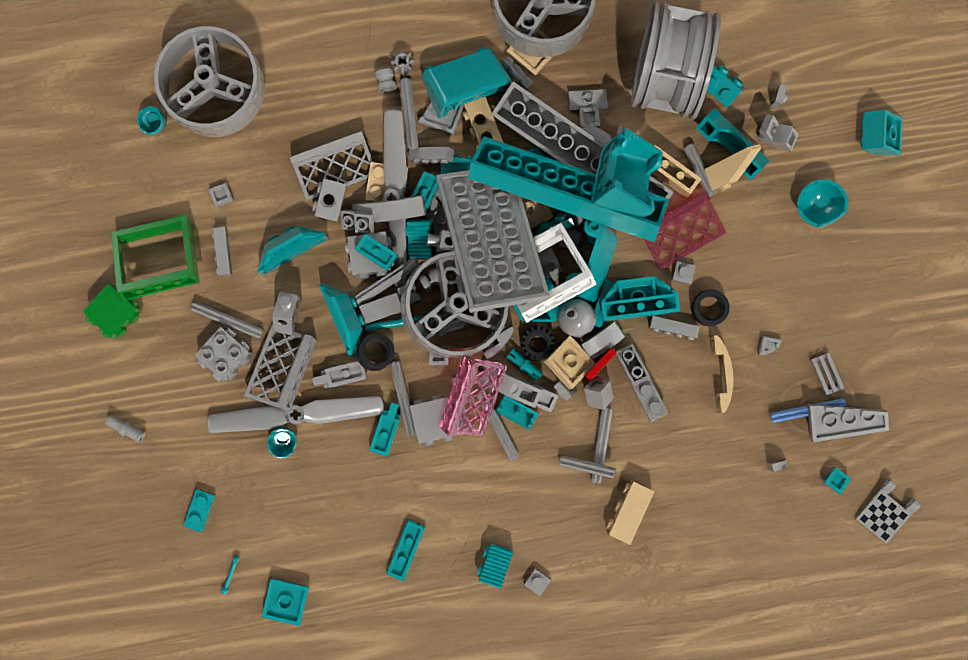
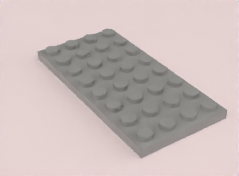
M469 170L436 175L470 313L549 299L550 294L521 196L468 179Z

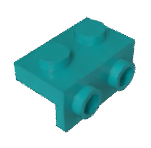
M716 64L713 66L707 91L728 108L745 88L742 86L743 82L739 78H733L728 74L729 70L725 66Z

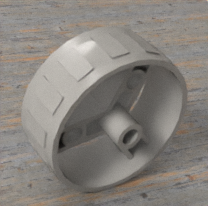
M492 0L493 19L498 32L505 42L515 50L534 57H552L572 49L581 41L589 29L595 10V0H555L564 2L559 4H553V0H529L530 3L513 27L503 16L498 0ZM569 1H574L576 4H570ZM551 15L586 16L580 25L563 36L552 39L534 38L543 22L547 21ZM526 23H530V24H532L533 26L527 27V26H525V24H526Z
M200 26L188 29L176 35L167 43L156 62L154 82L160 102L173 119L182 127L195 134L206 137L231 135L247 126L261 108L264 100L265 82L259 62L248 45L238 36L225 29L214 26ZM216 43L234 46L249 56L254 76L252 86L221 75ZM194 49L197 66L194 71V79L170 97L169 85L172 72L179 60L190 50ZM210 52L207 57H203L205 53ZM202 87L204 91L195 96L194 93ZM236 90H241L240 94L234 96ZM191 97V100L188 103H185V100ZM211 98L217 100L224 99L242 106L232 116L215 123H195L185 119Z
M454 251L437 254L416 268L406 281L400 302L401 319L411 339L423 350L444 358H461L473 355L488 347L502 331L508 316L509 307L481 311L484 314L483 321L477 318L478 311L472 312L471 316L461 313L468 308V304L463 292L462 280ZM436 263L442 302L414 324L409 303L411 289L420 272L424 268ZM446 272H450L453 275V281L446 279ZM454 285L456 293L448 297V286ZM440 310L442 315L448 318L442 321L437 312ZM429 318L436 322L435 328L428 326L427 321ZM454 318L490 331L481 343L467 351L441 349L428 341L431 336Z

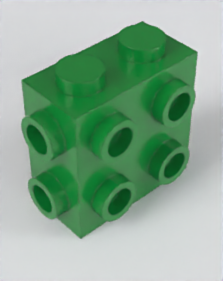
M108 283L82 312L87 316L85 319L91 325H97L101 329L99 332L107 339L109 337L117 339L127 332L126 328L130 324L135 323L140 318L139 314L142 310L138 307L140 304L135 299L124 301L117 293L116 285Z

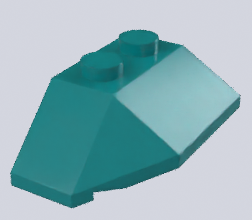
M291 226L285 230L284 234L280 236L275 235L268 239V243L264 245L257 271L263 276L329 238L324 232L302 226Z
M653 276L616 281L601 301L603 321H614L680 312L678 292Z
M321 283L319 288L348 355L352 356L355 354L364 331L362 326L365 324L364 319L355 310L358 305L354 296L350 297L349 294Z

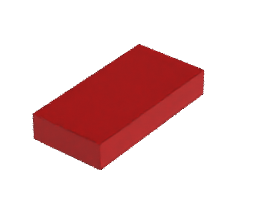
M610 348L584 377L591 381L616 355V352Z

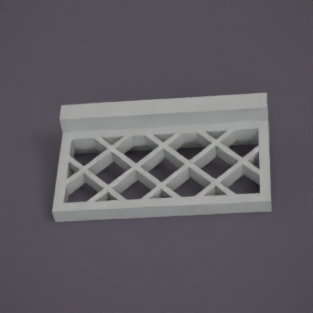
M362 131L290 157L306 201L320 196V193L309 196L306 189L309 182L319 185V183L311 180L315 169L325 173L323 179H326L327 175L336 178L337 182L342 181L344 182L343 184L349 186L368 179L369 174H361L359 170L363 162L369 165L370 162H373ZM363 144L365 153L361 159L353 155L352 152L356 146ZM343 152L348 154L344 165L334 161L337 153ZM366 155L369 162L364 160ZM351 156L361 161L356 171L347 167ZM325 158L331 161L327 171L316 167L320 159ZM333 163L343 167L339 177L329 173ZM308 165L313 168L309 178L301 175L299 167ZM345 168L355 173L351 181L347 182L341 179ZM357 174H359V175L362 176V177H359V178L355 179L356 176H357Z
M272 325L244 397L290 412L317 341L310 335L294 332L293 336L290 335L289 337L283 334L285 339L275 343L273 340L275 332ZM294 338H300V345L292 349L289 341ZM287 343L290 351L280 355L277 347ZM275 349L278 357L268 361L266 357L267 352ZM292 354L294 358L292 364L285 367L282 358ZM279 360L283 368L273 373L270 364ZM267 366L270 375L261 379L259 372ZM285 372L287 376L285 382L278 385L275 376ZM272 378L276 386L266 391L263 382ZM260 384L263 393L257 396L252 395L253 387ZM278 390L280 395L277 403L271 401L268 394Z

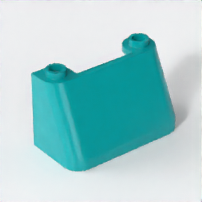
M482 47L476 53L438 66L430 65L424 69L425 72L421 76L438 119L447 116L446 111L457 110L458 106L491 95V97H494L496 93L498 97L504 96L512 84L509 75L492 49H487V47Z
M625 128L609 141L601 151L591 202L601 208L640 217L651 215L655 209L654 200L651 198L646 199L650 174L661 167L663 151Z
M585 219L581 231L587 235V243L594 245L587 266L594 277L596 285L573 298L593 303L600 296L618 243V236L610 227ZM579 273L570 274L566 281L576 277Z

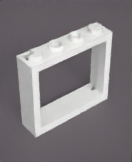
M562 223L550 227L542 234L533 237L537 253L563 240L582 273L550 290L549 299L529 302L524 305L517 304L526 323L596 285L591 271Z

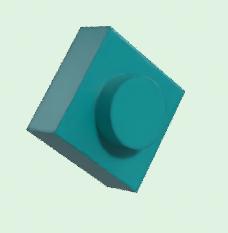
M833 467L823 483L841 495L851 481V478L838 468Z

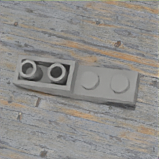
M631 344L616 351V356L625 376L650 422L667 415L668 411L656 391L634 345Z
M489 364L486 365L480 379V383L510 398L548 412H552L559 397L558 393L525 381L519 376Z

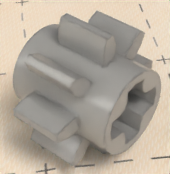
M403 50L398 55L394 53L395 60L391 61V65L396 66L394 72L400 71L403 76L407 71L412 72L410 65H415L414 60H409L411 53L406 55Z

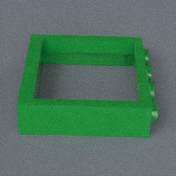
M179 215L174 218L158 220L153 223L140 224L137 227L111 232L117 293L124 301L200 283L192 223L186 215ZM182 230L187 269L126 283L122 244Z

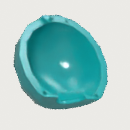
M819 179L810 182L802 189L798 197L797 209L800 217L807 224L815 228H823L846 214L849 199L846 191L838 183Z

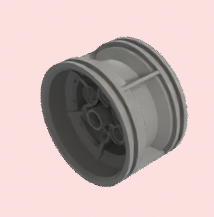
M655 0L653 2L638 57L631 94V107H636L639 104L640 109L648 107L677 113L684 118L688 114L689 119L697 117L706 95L715 61L721 26L720 13L715 12L712 15L711 11L703 12L669 5L667 2H663L662 6H660L659 1Z

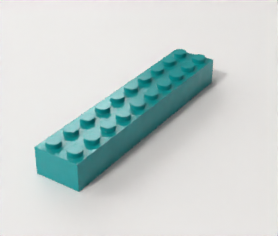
M483 137L470 162L468 179L655 242L670 200L647 192L646 199L651 198L654 200L655 209L651 215L646 217L598 207L591 202L596 174L487 137Z

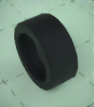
M706 290L699 293L691 304L693 318L703 326H715L722 323L727 318L730 309L727 297L717 290ZM714 297L720 302L721 313L717 318L707 319L701 315L699 305L704 298Z
M371 333L365 336L358 344L356 350L357 360L360 365L370 371H380L387 367L395 354L394 345L391 340L380 333ZM371 341L380 342L386 349V357L380 363L370 362L365 356V346Z

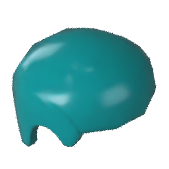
M155 106L145 107L138 113V126L142 132L148 135L161 133L166 126L165 114Z
M279 427L273 430L267 440L268 450L275 458L284 459L291 456L297 445L295 433L286 427Z

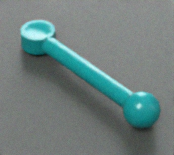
M239 556L234 557L226 583L221 589L223 595L228 593V586L236 564L239 561Z

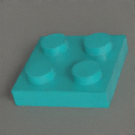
M271 578L262 618L300 626L310 586Z

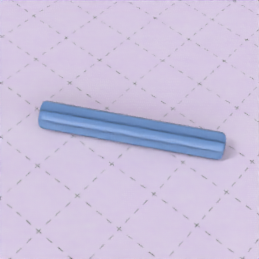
M845 399L817 403L818 405L846 407ZM808 405L770 413V419L773 423L809 416Z

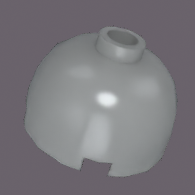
M572 298L560 306L557 322L562 331L567 335L582 337L594 328L596 313L587 301Z

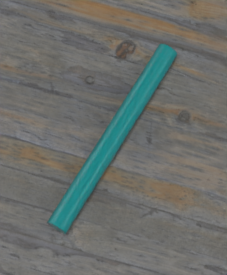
M425 315L412 317L414 324ZM429 318L427 322H433L434 320ZM402 319L367 323L365 324L366 331L404 326Z

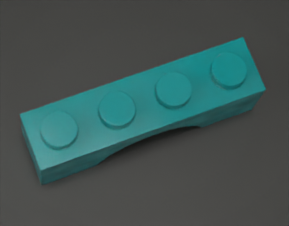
M716 109L712 110L695 128L709 142L713 141L723 145L732 155L749 146H753ZM759 151L743 174L751 181L770 160Z

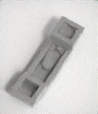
M423 195L397 200L351 204L352 210L373 214V222L393 221L426 215Z

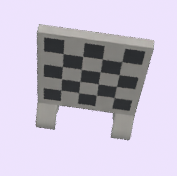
M889 479L883 483L881 489L855 518L886 544L921 506L918 501L911 499L904 509L887 494L896 487V483Z

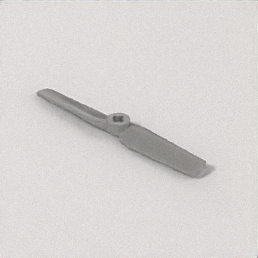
M397 109L384 112V181L387 191L384 193L383 201L392 200L394 196H396V200L403 199L404 194L402 191H405L407 182L402 111ZM406 219L389 221V232L392 241L391 250L398 254L392 271L407 261L406 233L404 232ZM407 275L395 282L394 285L397 287L404 286L407 281Z
M380 396L315 400L304 406L293 405L290 412L270 405L211 414L207 418V429L209 433L275 429L289 422L300 424L306 421L323 424L381 415L384 411V404ZM294 409H297V412H301L298 420H295V417H291Z

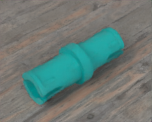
M515 348L506 357L519 367V371L525 372L535 382L543 375V372L530 363L531 360L529 358L523 357Z

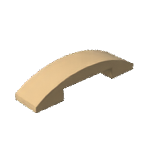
M716 335L710 337L712 356L720 355L723 393L716 394L717 412L725 413L733 392V368L724 343Z

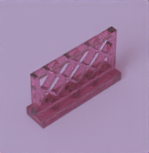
M701 193L664 215L657 234L661 236L659 247L653 246L649 240L643 239L660 270L727 233L710 202L711 198L708 193ZM704 206H707L710 211L708 219L699 217L700 209ZM690 216L694 218L692 228L682 226L685 217ZM697 219L707 221L704 232L695 230ZM710 223L716 224L720 232L714 235L707 233ZM671 225L678 227L675 238L666 235L667 228ZM681 228L690 231L688 241L678 239ZM694 232L703 234L699 244L691 243ZM664 238L674 240L671 251L662 248ZM677 241L687 244L685 252L681 254L674 252ZM661 251L670 253L669 260L664 264L659 259Z
M463 355L439 428L448 436L463 434L483 437L508 366L504 363L478 360ZM479 365L483 366L485 370L476 375ZM496 368H500L498 375L492 378L491 372ZM487 375L489 381L481 386L479 380ZM476 383L478 389L470 394L472 385ZM492 385V392L486 396L484 390ZM481 393L483 399L475 404L473 398ZM470 401L472 407L464 412L466 403ZM486 403V410L480 413L478 408ZM475 411L477 416L469 421L467 416ZM464 419L466 424L458 428L459 422ZM480 421L479 430H473L472 426Z

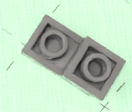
M350 209L340 211L342 229L355 230V233H374L373 214Z
M397 292L360 305L359 308L365 324L401 312V300Z
M614 320L599 329L597 334L583 341L582 346L593 360L621 341L625 335Z
M503 327L496 338L499 344L495 345V343H492L484 348L486 352L483 355L486 360L493 357L504 347L514 331L513 327Z

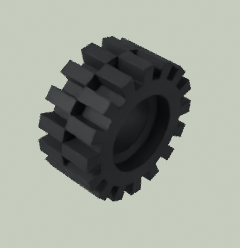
M533 326L523 334L520 346L527 358L533 361H542L554 351L555 338L547 328ZM535 336H540L545 340V347L541 351H535L531 348L530 341Z

